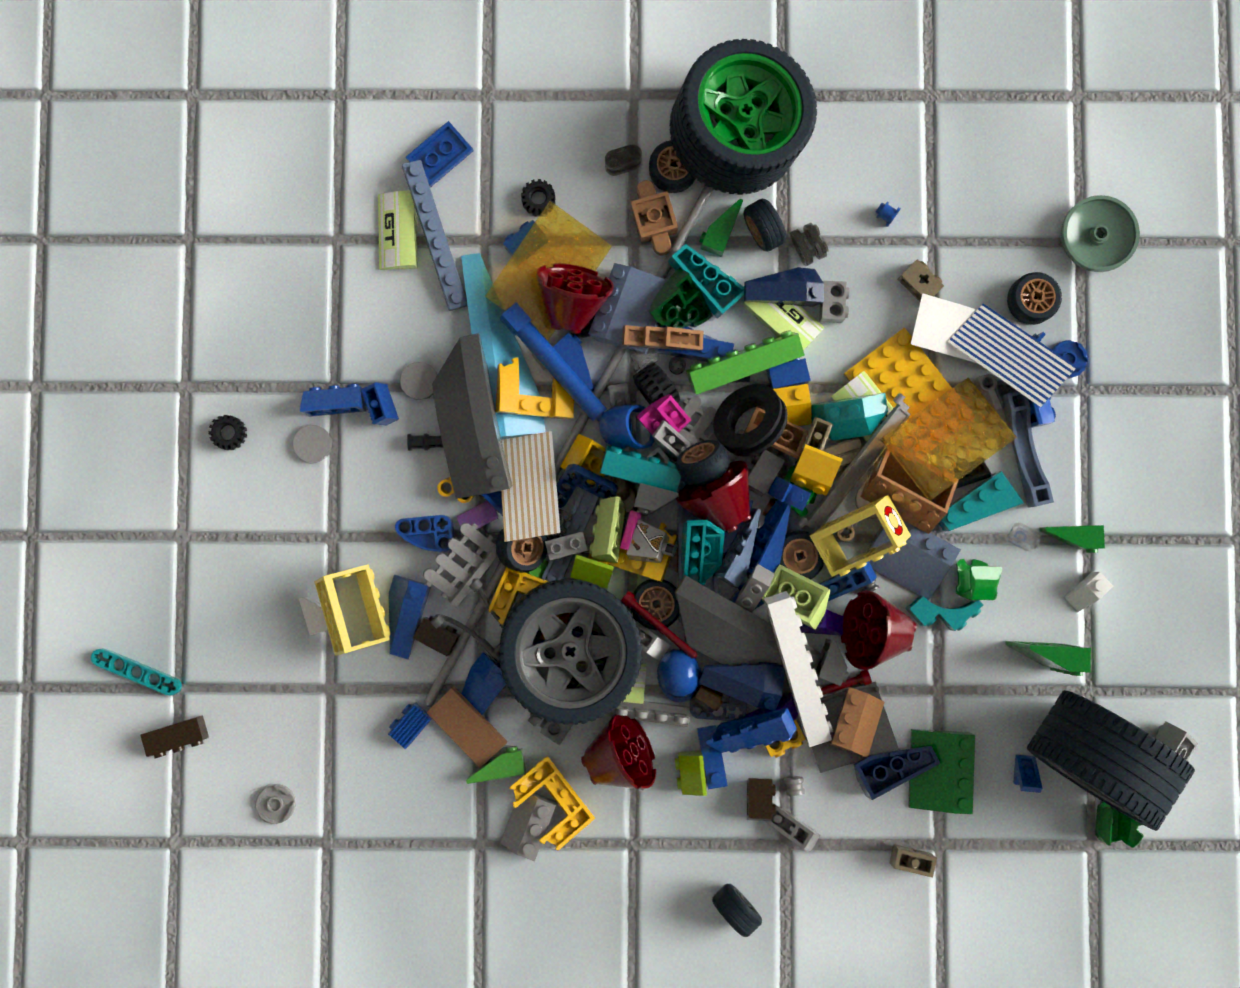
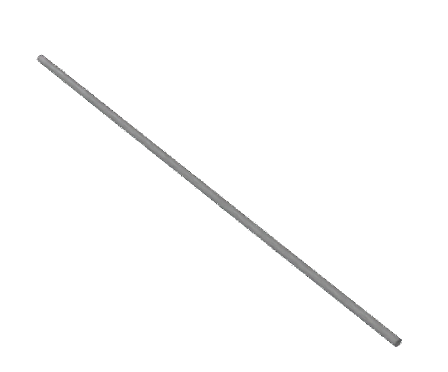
M704 186L670 252L656 274L657 277L666 278L672 267L667 261L684 245L713 191L712 187ZM617 346L595 386L593 393L598 399H600L626 351L625 348ZM583 410L555 460L556 478L562 469L560 466L577 435L581 434L589 419ZM501 561L484 590L489 601L506 569V566ZM481 597L466 623V626L471 630H474L486 608ZM462 630L426 696L424 704L430 707L433 706L471 636L466 631Z

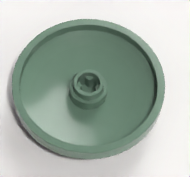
M1105 195L1091 196L1078 202L1067 213L1061 227V241L1068 257L1079 267L1093 272L1111 271L1126 263L1135 253L1140 239L1139 224L1133 211L1122 201Z

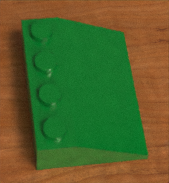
M1005 642V645L1043 666L1050 667V671H1057L1072 676H1083V672L1091 673V648L1062 643Z
M911 729V748L931 745L940 764L909 780V808L954 814H973L975 735L970 732Z

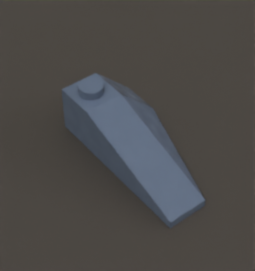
M758 508L751 509V519L743 523L722 559V566L714 573V576L735 588L742 586L747 578L746 574L750 564L761 512Z

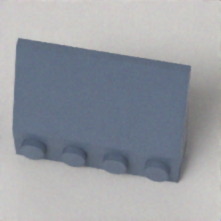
M614 263L609 276L614 285L613 292L595 314L588 334L599 342L647 354L649 348L622 345L623 326L657 327L658 322L651 316L649 309L657 293L667 280L630 266Z
M903 521L911 535L906 540L907 544L900 547V550L892 555L886 553L880 560L876 562L870 560L869 562L874 571L929 600L952 567L961 549L932 533L928 534ZM882 525L867 551L890 541Z

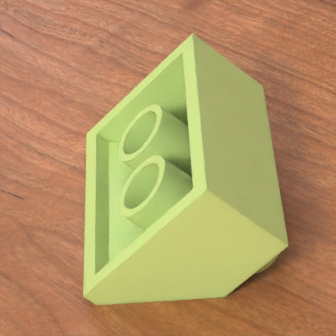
M620 497L601 499L600 505L596 507V517L598 518L597 524L593 526V535L595 537L594 543L590 544V554H592L591 556L596 561L618 563L626 506Z
M779 564L770 587L762 597L763 602L765 603L764 598L787 591L790 597L793 596L795 598L797 608L794 610L796 615L799 614L801 622L816 630L826 612L830 589Z

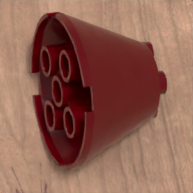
M554 263L553 267L549 268L543 265L537 269L536 273L546 315L551 323L550 327L555 330L566 329L572 333H581V329L586 327L612 294L614 288L612 281L607 277L605 279L599 277L597 271L572 264Z
M745 461L730 462L727 471L720 478L703 486L686 485L679 492V499L676 498L677 503L699 520H708L723 531L731 533L738 528V524L751 519L748 466Z
M861 591L857 593L858 596L855 599H851L848 602L843 614L841 643L845 644L847 653L844 654L852 666L861 670H869L906 651L912 650L914 632L917 626L908 615L873 591Z
M615 714L587 747L584 756L581 757V762L587 768L590 780L594 785L600 784L643 790L651 787L656 778V769H653L652 762L655 759L651 742L640 723L635 718L630 719L628 716Z

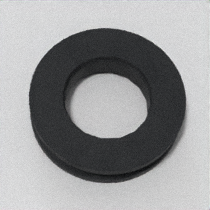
M751 384L741 387L731 393L717 409L713 421L714 434L718 441L734 455L752 456L759 454L771 447L782 435L788 418L787 408L782 399L769 386ZM754 407H765V416L755 429L743 434L735 433L736 423L744 412Z

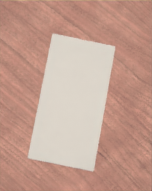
M922 294L911 344L977 363L948 343L950 338L977 309ZM1007 319L1008 321H1010L1011 323L1020 328L1021 322Z

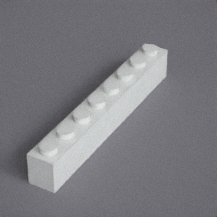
M787 591L764 598L806 742L809 747L831 741L830 733L833 732L830 721H826L825 715H828L825 704H822L820 700L823 697L820 686H816L815 683L818 677L815 669H811L810 662H813L810 651H806L805 645L808 644L804 632L801 633L800 631L802 622L799 614L796 615L794 610L797 608L795 598L793 596L790 597Z

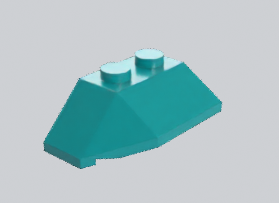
M885 393L811 404L812 423L816 417L833 424L828 436L832 441L871 435L888 413Z
M687 520L683 525L682 578L686 575L701 585H704L706 580L722 566L725 533L708 520Z

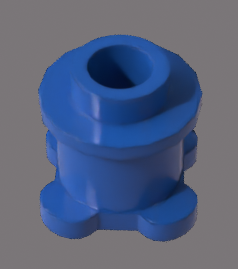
M888 201L886 204L881 203L876 210L878 214L876 218L880 217L886 221L887 227L901 209L898 207L896 210L888 204Z

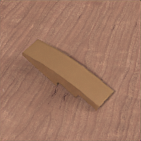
M624 325L622 345L702 351L704 331L674 327L661 328Z

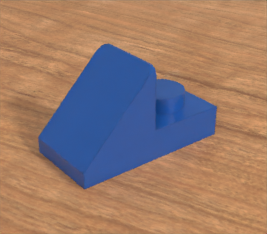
M776 476L768 494L779 501L785 502L801 511L804 510L812 494Z
M1015 756L1013 782L1015 785H1020L1021 791L1041 793L1043 789L1035 756Z

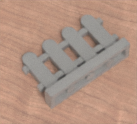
M693 396L690 400L686 398L683 402L686 405L683 408L684 412L690 419L695 412L701 418L695 426L689 423L685 426L690 432L682 429L679 433L692 445L701 442L699 438L703 441H718L714 432L710 438L703 434L710 423L713 425L716 409L709 407L706 411H703L699 408L701 399L698 396ZM741 429L737 433L743 434L745 430ZM725 448L729 460L734 462L737 458Z
M466 522L460 525V531L463 534L460 540L456 538L448 540L447 545L451 549L448 555L444 553L436 555L435 560L439 567L435 571L427 568L423 572V576L427 580L425 584L429 587L434 585L441 590L442 597L446 598L449 596L448 601L456 608L471 590L469 585L472 583V580L480 579L497 557V540L495 539L492 542L493 537L491 535L486 537L476 529L478 525L475 523L472 525ZM468 538L479 546L475 552L464 545ZM456 554L467 561L463 567L452 560ZM444 569L454 576L451 582L440 575Z
M644 701L643 704L621 702L611 712V717L617 714L628 716L630 719L635 718L639 721L688 727L691 719L689 718L690 707Z

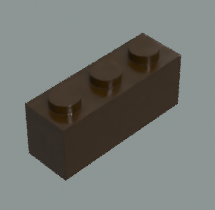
M203 715L140 735L146 757L154 755V759L165 756V751L172 750L175 753L184 750V746L191 744L192 747L204 744L203 740L209 738Z

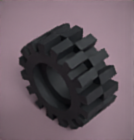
M533 179L530 184L527 182L526 187H523V192L521 193L524 209L529 214L532 213L533 216L538 214L541 217L544 213L545 215L549 214L548 211L553 210L556 200L552 185L548 184L545 180L542 182L541 179H538V181ZM537 191L543 192L546 196L545 201L542 204L533 203L531 200L533 193Z
M223 415V417L218 416L217 420L214 419L212 421L214 424L209 426L211 431H208V434L211 435L209 437L210 440L218 448L235 450L236 447H241L240 444L245 442L243 439L244 437L247 438V434H245L247 428L244 427L245 424L239 418ZM230 425L234 428L235 434L233 438L225 440L221 435V431L225 426Z

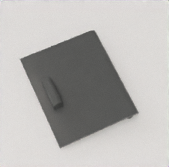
M876 681L866 686L862 685L854 688L882 700ZM846 691L820 698L821 703H824L828 712V715H825L826 721H830L833 732ZM884 706L868 756L899 750ZM830 741L812 746L820 773L856 763L865 758L831 746Z

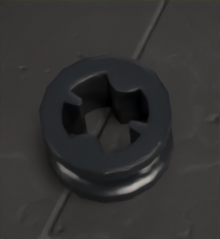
M679 356L673 357L669 362L670 372L675 375L684 372L686 367L685 360ZM677 361H680V366H683L682 369L678 368L677 370H674V365L672 366V363H677Z

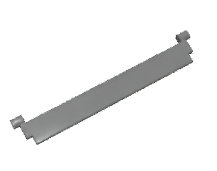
M898 393L893 400L897 405L831 487L827 496H824L807 519L802 516L797 525L801 528L807 525L814 530L816 526L820 528L828 521L911 415L907 412L910 407L903 402L905 396Z

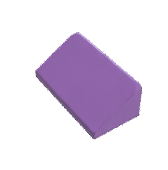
M487 501L457 516L459 525L465 522L470 525L475 523L478 525L476 529L498 519L497 511Z

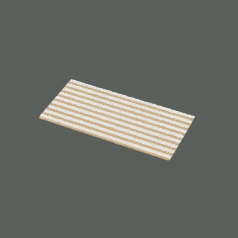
M552 431L503 439L502 444L513 485L510 489L501 490L504 542L560 533Z

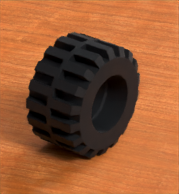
M651 362L633 375L635 385L649 405L668 394L677 403L680 401L679 393L674 384L657 364Z

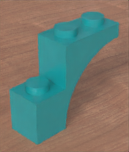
M918 596L905 609L920 626L932 625L937 620L936 616H938L950 630L960 631L967 625L966 621L970 617L974 618L981 612L980 608L983 604L980 600H971L963 606L946 609L936 606L924 596Z

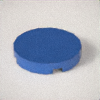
M1065 340L1057 343L1051 349L1077 367L1068 377L1069 379L1080 375L1085 370L1088 355L1086 349L1080 343Z

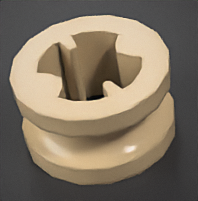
M851 525L846 527V530H850L847 539L845 536H841L843 529L836 532V536L840 541L846 542L853 539L855 531Z

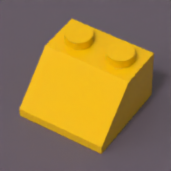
M808 384L773 389L786 405L788 422L797 426L811 424V399Z
M578 434L560 467L565 470L568 465L576 464L605 477L606 474L600 473L605 448L594 440ZM586 480L591 485L596 484L593 480Z
M805 444L790 482L795 483L799 487L813 490L816 494L827 496L843 459Z

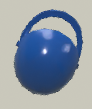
M627 404L612 407L604 412L599 423V431L604 442L621 449L627 447L646 449L651 447L655 442L652 435H650L649 441L645 445L638 443L632 436L630 413H641L646 407Z
M673 649L665 653L657 668L658 684L662 692L670 700L680 703L689 701L699 685L698 680L701 675V668H699L696 658L692 659L681 649Z

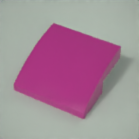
M670 394L658 399L636 416L652 436L662 420L666 421L678 433L691 421Z
M630 511L620 549L628 551L637 522L641 519V513Z

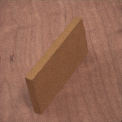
M454 686L426 712L479 768L507 743L505 738Z

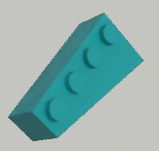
M687 244L682 246L667 261L675 271L681 268L690 274L695 287L701 290L710 311L717 319L744 296V287L736 282V279L732 276L729 277L718 266L708 262L704 256Z
M606 445L600 473L677 493L681 475L676 468V463L668 461L667 464L661 462V459L649 456L647 458L637 452H628L619 447Z
M1000 471L994 473L990 478H987L952 502L947 514L938 524L944 532L951 531L1018 506L1024 502L1003 472Z

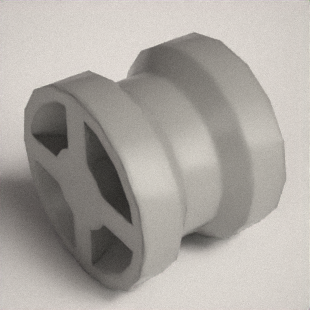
M803 777L784 778V783L787 785L785 795L797 796L805 794V789L802 787Z

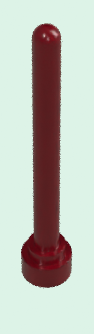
M628 591L621 599L625 606L635 610L692 659L697 657L695 650L638 604L633 593Z
M861 670L859 674H856V677L847 679L845 683L842 682L841 686L831 684L820 689L822 694L825 695L856 684H864L866 686L872 684V680L868 670Z

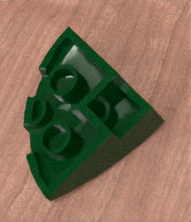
M681 268L664 283L649 309V313L655 321L662 326L674 328L697 327L713 316L701 290L695 287L690 274Z

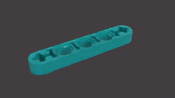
M97 649L91 654V661L94 665L165 695L178 694L182 689V683L178 678L108 649ZM102 653H103V657H104V658L111 659V660H110V661H107V660H102V661H100V658L98 657V654H102ZM117 659L122 660L124 664L121 670L115 668L114 664ZM135 666L141 669L139 677H135L132 674V669ZM152 674H156L159 677L156 685L150 682ZM174 682L173 686L176 687V689L170 691L169 686L162 684H170Z

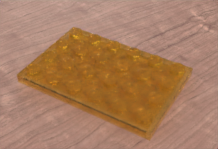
M549 201L485 297L504 311L517 302L532 319L531 323L546 340H549L555 329L550 327L551 323L546 315L536 278L537 269L543 265L549 268L553 267L554 263L582 266L596 271L612 245Z
M967 378L882 437L881 441L926 498L931 501L1017 437L972 381Z

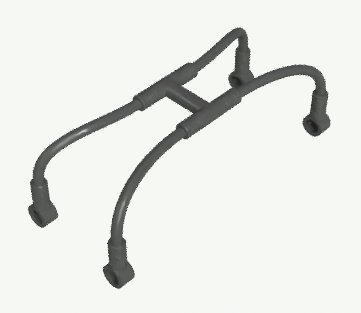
M478 578L473 579L469 587L473 592L478 590L483 602L489 609L490 602L481 588L483 583ZM494 611L490 612L497 621L500 619ZM435 615L431 624L436 629L444 621L460 627L478 640L480 645L500 664V644L494 648L486 639L481 638L476 632L461 622L445 615ZM572 677L567 687H576L579 682ZM530 713L528 721L535 726L541 719L536 717L535 714Z

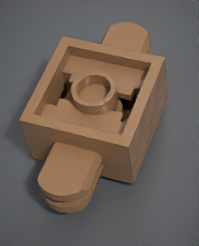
M644 180L637 186L639 199L631 201V211L640 242L651 241L654 252L657 255L663 256L670 252L671 241L669 236L677 234L678 225L668 191L657 194L654 184L651 181Z

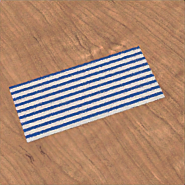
M982 304L948 341L952 346L1040 407L1077 368L1074 364L985 304Z

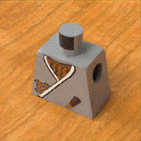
M638 520L626 555L631 560L661 563L664 554L672 557L675 555L676 545L668 543L669 536L664 531Z

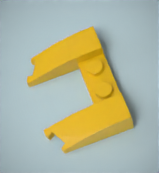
M519 358L511 359L512 364L503 366L502 363L498 364L496 413L559 419L574 418V400L554 377L552 381V398L519 395Z
M661 522L659 529L669 536L668 543L675 545L678 536L675 534L672 537L665 530L667 525ZM620 549L618 563L599 561L662 582L671 556L664 554L661 563L631 560L626 555L627 550ZM589 553L588 558L594 560L591 556L592 554Z
M506 567L488 611H494L500 617L498 622L504 625L518 592L525 595L530 590L548 581ZM562 613L556 616L567 624L572 613ZM541 633V636H540L539 639H540V640H545L543 634Z
M546 756L513 783L509 789L514 790L516 802H512V805L516 808L540 787L545 786L566 816L541 837L539 842L545 844L548 841L556 845L555 850L558 851L590 824L595 817L551 759Z

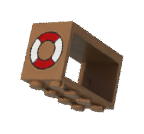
M889 443L872 466L860 497L871 503L889 495L903 521L929 534L947 514L958 480Z

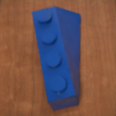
M661 324L659 325V327H661V328L667 327V326H664V325L662 326ZM703 334L702 351L655 348V353L708 362V359L719 356V358L727 356L726 353L733 350L734 343L718 341Z
M788 708L720 723L706 740V743L721 753L728 751L734 753L742 748L752 749L761 744L767 746L775 741H788L792 738L797 728Z

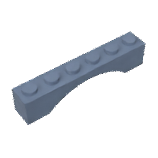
M1018 391L1001 396L1005 405L1003 410L1027 507L1054 503L1050 484L1041 468L1034 445L1029 400Z

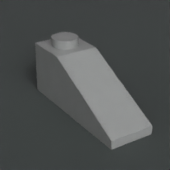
M662 420L652 436L666 455L675 462L678 456L692 445L664 420Z
M777 805L776 815L772 816L771 821H765L805 851L810 852L821 836Z

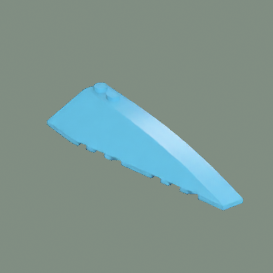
M480 253L461 256L471 333L480 334L495 409L498 364L502 363L503 366L512 364L511 359L519 358V395L540 397L516 337L500 320L501 315L505 311ZM496 413L501 440L546 432L544 417Z

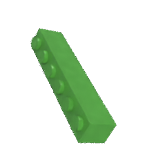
M791 330L780 333V337L765 338L762 340L763 343L757 345L755 343L748 344L741 351L731 350L726 353L727 356L721 358L715 356L708 359L707 363L692 364L690 369L685 370L692 392L697 395L805 356L799 334Z

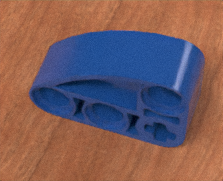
M445 515L403 518L396 522V532L410 544L428 551H451L449 547L444 549L440 544L443 538H454V526L450 517ZM442 519L448 522V525H445L444 529L443 527L439 526V523L443 521ZM424 520L429 524L426 531L420 529V523ZM407 522L410 526L409 531L403 533L401 525Z

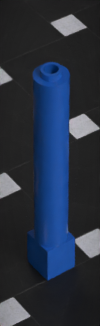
M517 302L514 303L501 315L500 320L514 336L517 335L587 416L592 421L596 419L599 422L607 408L531 323L532 319Z

